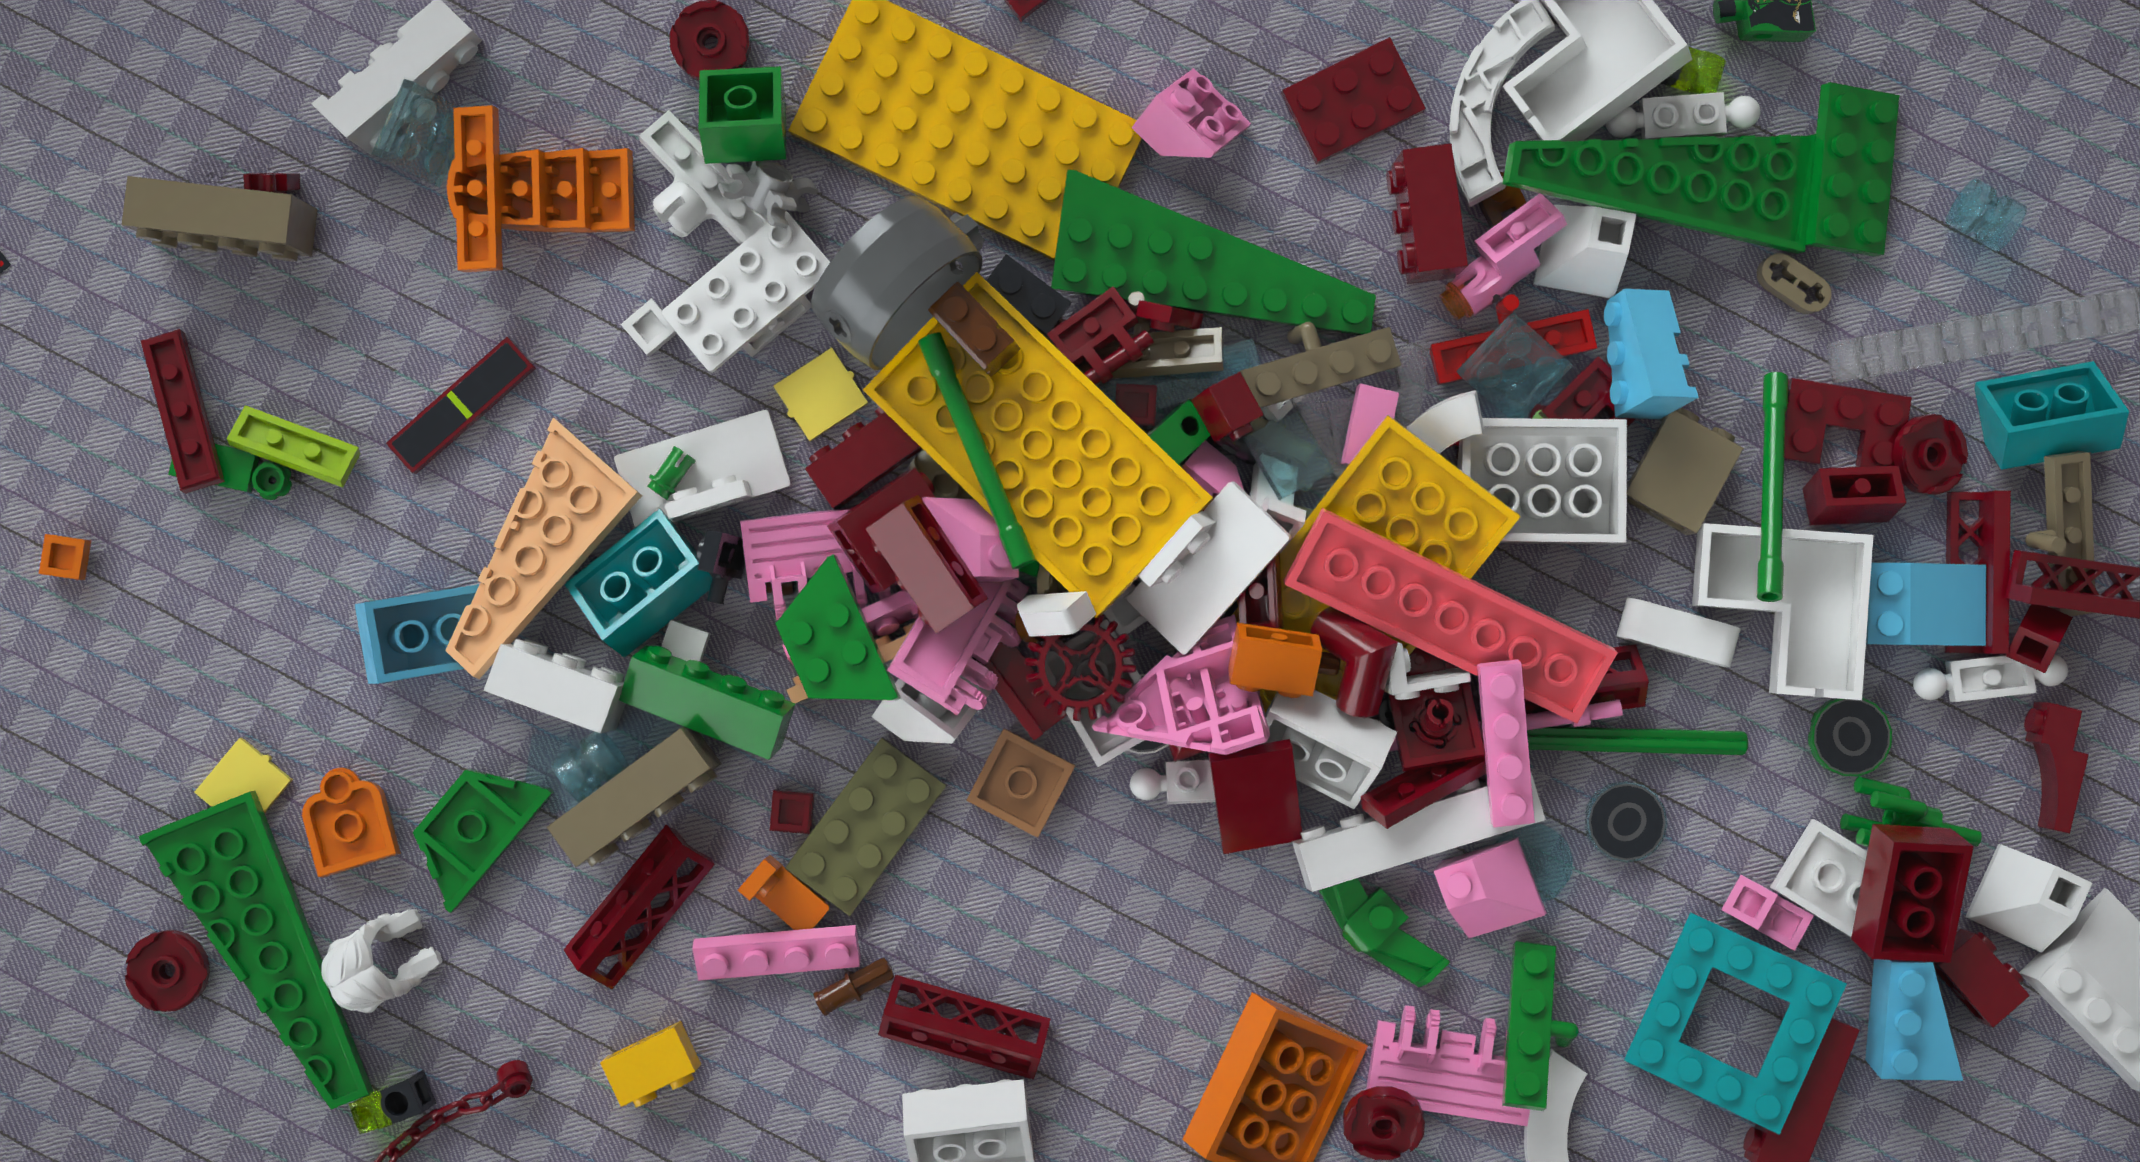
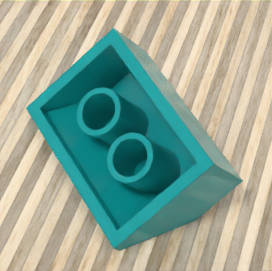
M2094 361L1975 382L1974 389L1984 442L2001 470L2044 462V456L2076 451L2090 452L2092 454L2121 448L2129 410Z
M659 508L564 585L602 641L625 658L669 623L670 620L674 619L709 591L712 577L709 572L698 570L697 551Z

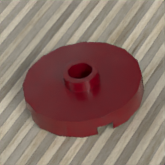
M717 0L698 1L685 7L679 14L675 24L672 25L669 34L670 50L676 63L690 77L699 80L701 70L742 68L746 64L751 50L750 32L742 15L731 6ZM710 37L718 39V44L713 49L705 47V41Z
M1925 414L1912 418L1902 426L1895 439L1893 449L1894 466H1899L1903 485L1914 493L1938 495L1948 492L1959 483L1963 474H1960L1962 464H1967L1968 459L1966 438L1954 421L1947 420L1941 417L1942 415Z
M176 930L159 931L146 936L135 944L126 960L128 965L125 982L134 1000L146 1009L153 1011H178L193 1003L205 990L210 975L208 955L200 942L188 933ZM167 963L173 965L175 969L173 977L168 976L165 972Z
M1376 1086L1359 1092L1350 1099L1343 1112V1131L1347 1141L1349 1140L1353 1144V1149L1360 1155L1374 1160H1393L1399 1158L1402 1152H1406L1408 1149L1411 1152L1417 1148L1424 1136V1112L1418 1100L1407 1091L1392 1086Z

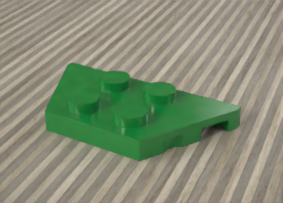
M833 554L827 557L775 625L809 699L897 701L901 699L890 672L887 671L888 668L839 559Z
M466 769L413 831L414 837L420 850L427 857V867L432 879H436L445 900L443 905L449 913L455 912L555 793L551 788Z

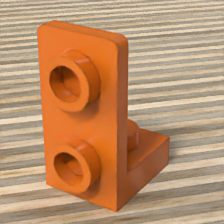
M771 855L767 856L737 890L749 901L756 897L793 930L813 929L830 909V906L785 869Z

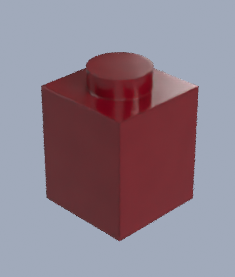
M1241 372L1208 387L1191 400L1215 443L1227 436L1230 437L1232 442L1254 431L1251 423L1264 415Z
M2031 604L2009 647V654H2006V657L2046 673L2073 617L2048 606Z

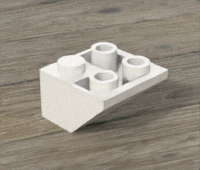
M1554 205L1563 214L1567 225L1541 243L1538 257L1540 267L1536 269L1533 285L1610 299L1616 294L1629 254L1636 214L1593 206Z
M1998 844L1965 918L2036 951L2043 952L2076 921L2092 882L2055 865Z

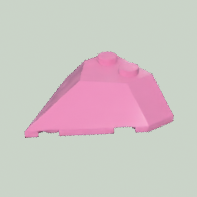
M1235 615L1218 620L1189 653L1183 655L1178 651L1173 657L1166 655L1124 695L1125 700L1115 712L1108 718L1102 715L1092 725L1094 731L1224 755L1267 742L1270 732L1260 691L1248 692L1239 689L1236 685L1230 684L1228 666L1237 625Z

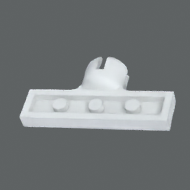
M670 110L639 135V141L674 177L673 183L653 201L657 217L663 224L670 222L672 227L669 230L679 237H686L705 220L714 219L741 245L768 222L766 215L757 213L746 205L744 196L738 199H727L722 195L718 188L719 182L731 184L736 180L730 178L726 168L721 163L705 164L701 142Z

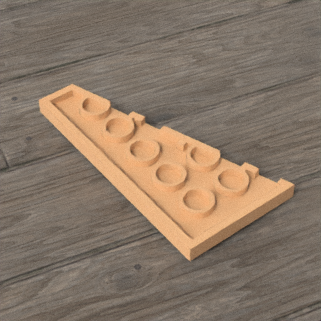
M552 418L547 429L550 433L542 450H538L533 459L532 465H534L529 479L525 487L519 490L494 544L496 550L488 567L483 568L478 578V581L481 583L471 604L465 607L445 650L469 674L477 679H480L493 665L500 644H511L642 497L636 489L555 418Z

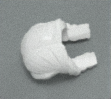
M408 909L402 913L398 912L392 915L389 913L381 914L377 919L368 921L350 936L337 939L329 945L328 953L322 962L321 973L333 999L340 1007L351 1011L358 1010L359 1012L372 1013L385 1000L407 994L413 987L418 986L423 981L422 977H426L430 971L435 970L442 963L443 960L440 952L430 947L429 949L424 948L420 950L418 955L412 957L408 963L402 964L398 968V975L394 980L388 979L373 965L371 944L374 939H378L380 942H387L392 940V938H400L407 933L422 928L421 915L417 909Z

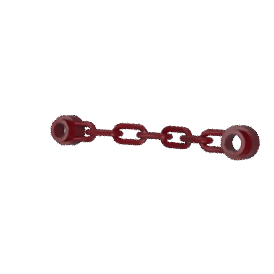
M513 1060L503 1064L496 1073L497 1084L486 1091L467 1094L459 1101H454L439 1109L430 1111L415 1121L409 1129L405 1130L391 1142L374 1162H382L387 1155L391 1158L389 1162H396L399 1157L407 1153L422 1138L436 1130L441 1124L448 1123L463 1115L486 1111L490 1106L496 1105L507 1097L519 1098L529 1092L533 1081L528 1064L522 1060ZM501 1089L503 1093L493 1099L492 1094ZM480 1098L482 1106L470 1108L467 1101ZM457 1107V1112L444 1117L445 1112ZM432 1118L435 1122L423 1131L418 1128ZM410 1135L412 1140L399 1151L396 1146Z

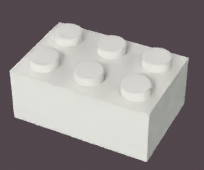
M516 639L514 644H500L483 691L598 733L615 731L617 729L626 703L619 701L624 681H622L623 673L606 667H601V669L593 667L592 670L585 668L586 660L568 653H563V655L554 653V656L547 654L548 646L529 639H525V641Z

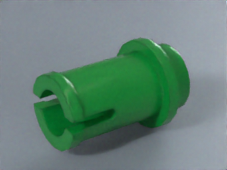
M673 446L671 453L654 476L650 474L648 477L651 481L647 487L668 500L671 494L676 493L675 488L692 464L696 462L695 459L687 454L679 466L675 467L676 462L684 452L676 446Z

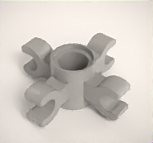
M770 160L752 161L751 168L729 164L726 170L730 178L736 181L731 184L719 182L718 185L725 198L738 199L744 196V202L749 208L757 213L766 215L771 226L787 228L789 225L785 219L786 210L809 211L810 207L805 198L800 197L805 193L817 194L818 192L811 179L803 177L792 181L793 176L785 167Z

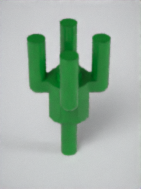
M1860 776L1854 782V791L1871 796V806L1885 810L1882 822L1846 813L1842 815L1840 820L1841 829L1856 832L1857 844L1869 846L1872 824L1951 828L1975 847L1980 844L1982 839L1980 831L1942 822L1943 813L1940 809L1912 800L1911 793L1907 788Z

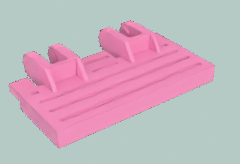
M853 507L740 520L750 603L767 601L765 583L771 582L776 620H779L786 611L781 583L797 581L799 594L807 584V577H812L827 557L834 554L838 557L846 577V573L852 572L855 597L861 609L866 607L868 600L864 589V580L827 527V525ZM890 587L878 592L879 601L891 596Z
M1017 579L1003 582H978L989 599L938 633H935L932 627L926 625L918 616L887 671L956 715L960 713L964 704L972 709H984L987 704L985 694L961 679L960 675L988 691L995 689L998 684L996 674L989 671L982 664L986 665L999 642L1012 648L1018 647L1022 640L1016 628H1013L995 615L997 614L1015 626V616L1018 610L1016 602L1020 603L1029 589L1028 586ZM971 656H972L973 658H975L976 660H978L979 662H981L982 664H980V663H978L977 661H975L974 659H972Z
M1405 1005L1403 1009L1398 1040H1394L1396 1023L1378 1020L1366 1089L1376 1086H1392L1407 1091L1418 1100L1423 1111L1528 1126L1530 1109L1502 1106L1506 1042L1503 1056L1492 1055L1497 1030L1495 1019L1486 1018L1484 1020L1478 1053L1474 1052L1476 1036L1473 1034L1441 1030L1439 1045L1437 1046L1440 1010L1430 1009L1426 1017L1423 1044L1411 1042L1413 1027L1416 1021L1414 1006Z

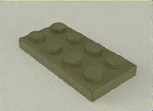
M882 737L785 869L850 916L943 792L947 784Z

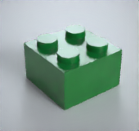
M781 66L700 71L698 129L705 164L786 159V98Z

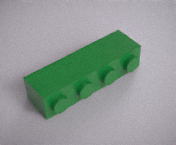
M647 645L631 657L619 701L768 760L783 746L795 707V703L785 700V697L776 691L759 690L747 685V682L738 676H723L709 670V667L702 662L695 660L685 661L672 656V653L664 647Z

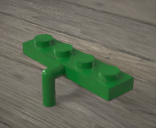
M1515 941L1513 944L1502 1106L1544 1111L1547 1107L1551 1037H1555V1042L1558 1046L1565 1048L1572 1043L1579 1033V1029L1574 1023L1552 1020L1556 946Z

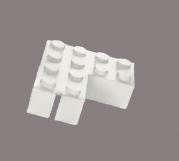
M1540 0L1567 37L1505 83L1503 88L1541 140L1583 141L1691 61L1692 56L1687 43L1653 0Z
M1704 523L1697 533L1692 606L1775 612L1769 693L1862 700L1874 535L1783 529V598L1776 602H1765L1757 598L1761 527Z

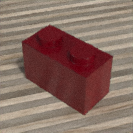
M1899 466L1819 468L1802 488L1809 525L1889 522L1907 503Z
M1959 929L1956 933L1951 963L1933 962L1935 972L1978 1022L1994 1028L2030 995L2020 985L2024 979L2019 972L2008 963L2002 964L1993 954L1997 951V948L1988 937L1981 932L1976 934Z

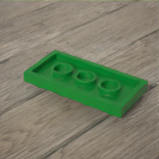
M1832 82L1821 85L1805 245L1873 257L1884 255L1900 95Z

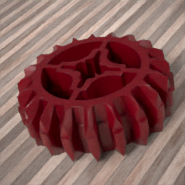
M1104 614L1094 618L1093 623L1087 622L1080 629L1097 634L1093 641L1084 649L1073 650L1058 639L1062 635L1039 636L1044 639L1042 645L1031 641L1028 644L1030 650L1039 652L1038 658L1028 657L1024 660V664L1027 666H1037V672L1027 674L1026 681L1033 682L1039 679L1041 682V686L1036 687L1032 691V695L1038 697L1046 691L1049 697L1044 701L1043 708L1048 710L1055 701L1060 703L1061 705L1057 710V716L1060 718L1064 717L1067 707L1074 708L1073 720L1080 721L1081 709L1088 708L1090 719L1095 720L1097 719V713L1094 706L1099 704L1109 714L1112 712V707L1107 702L1109 697L1113 696L1120 703L1125 700L1124 696L1116 691L1119 684L1129 689L1133 686V682L1122 678L1123 672H1136L1135 665L1124 664L1123 658L1135 655V650L1127 648L1121 651L1119 645L1126 642L1129 636L1127 633L1120 634L1117 638L1111 635L1118 626L1116 621L1110 622L1106 629L1100 627ZM1106 643L1111 647L1115 659V670L1111 681L1099 673L1095 666L1096 657ZM1049 648L1057 653L1066 665L1063 676L1054 687L1051 685L1045 670V660ZM1092 648H1095L1089 656L1090 659L1087 664L1091 672L1098 678L1094 679L1089 674L1082 676L1080 672V676L1073 675L1068 682H1065L1071 674L1070 671L1073 665L1069 661L1070 658L1063 651H1067L1072 656L1078 654L1080 658L1081 653L1087 655ZM1081 680L1089 681L1102 691L1098 695L1087 699H1073L1064 696L1073 684Z

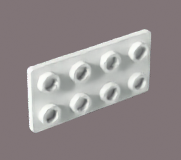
M785 211V219L789 224L787 228L771 226L767 222L661 311L665 320L711 373L715 372L742 348L753 357L812 308L810 301L805 295L816 287L830 261L787 211Z
M761 410L618 454L614 457L618 474L642 495L630 509L635 527L659 508L674 523L788 488L791 485L774 425L767 410ZM673 446H676L684 452L676 462L675 467L679 466L687 454L695 459L696 462L692 464L675 488L676 493L671 494L668 500L647 487L651 481L648 477L650 474L653 476L656 474L671 453Z
M1229 482L1204 511L1193 514L1186 520L1138 575L1142 581L1128 596L1127 601L1181 654L1185 655L1191 651L1291 540V535L1236 482Z

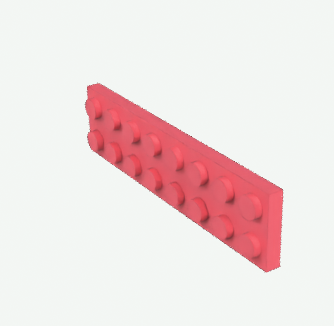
M1324 508L1321 509L1284 579L1285 585L1478 676L1477 664L1519 659L1522 664L1524 699L1574 723L1579 722L1618 653L1609 645Z

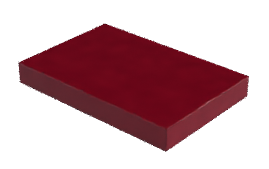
M1290 739L1258 744L1227 755L1208 753L1223 854L1290 843L1302 839L1294 756Z

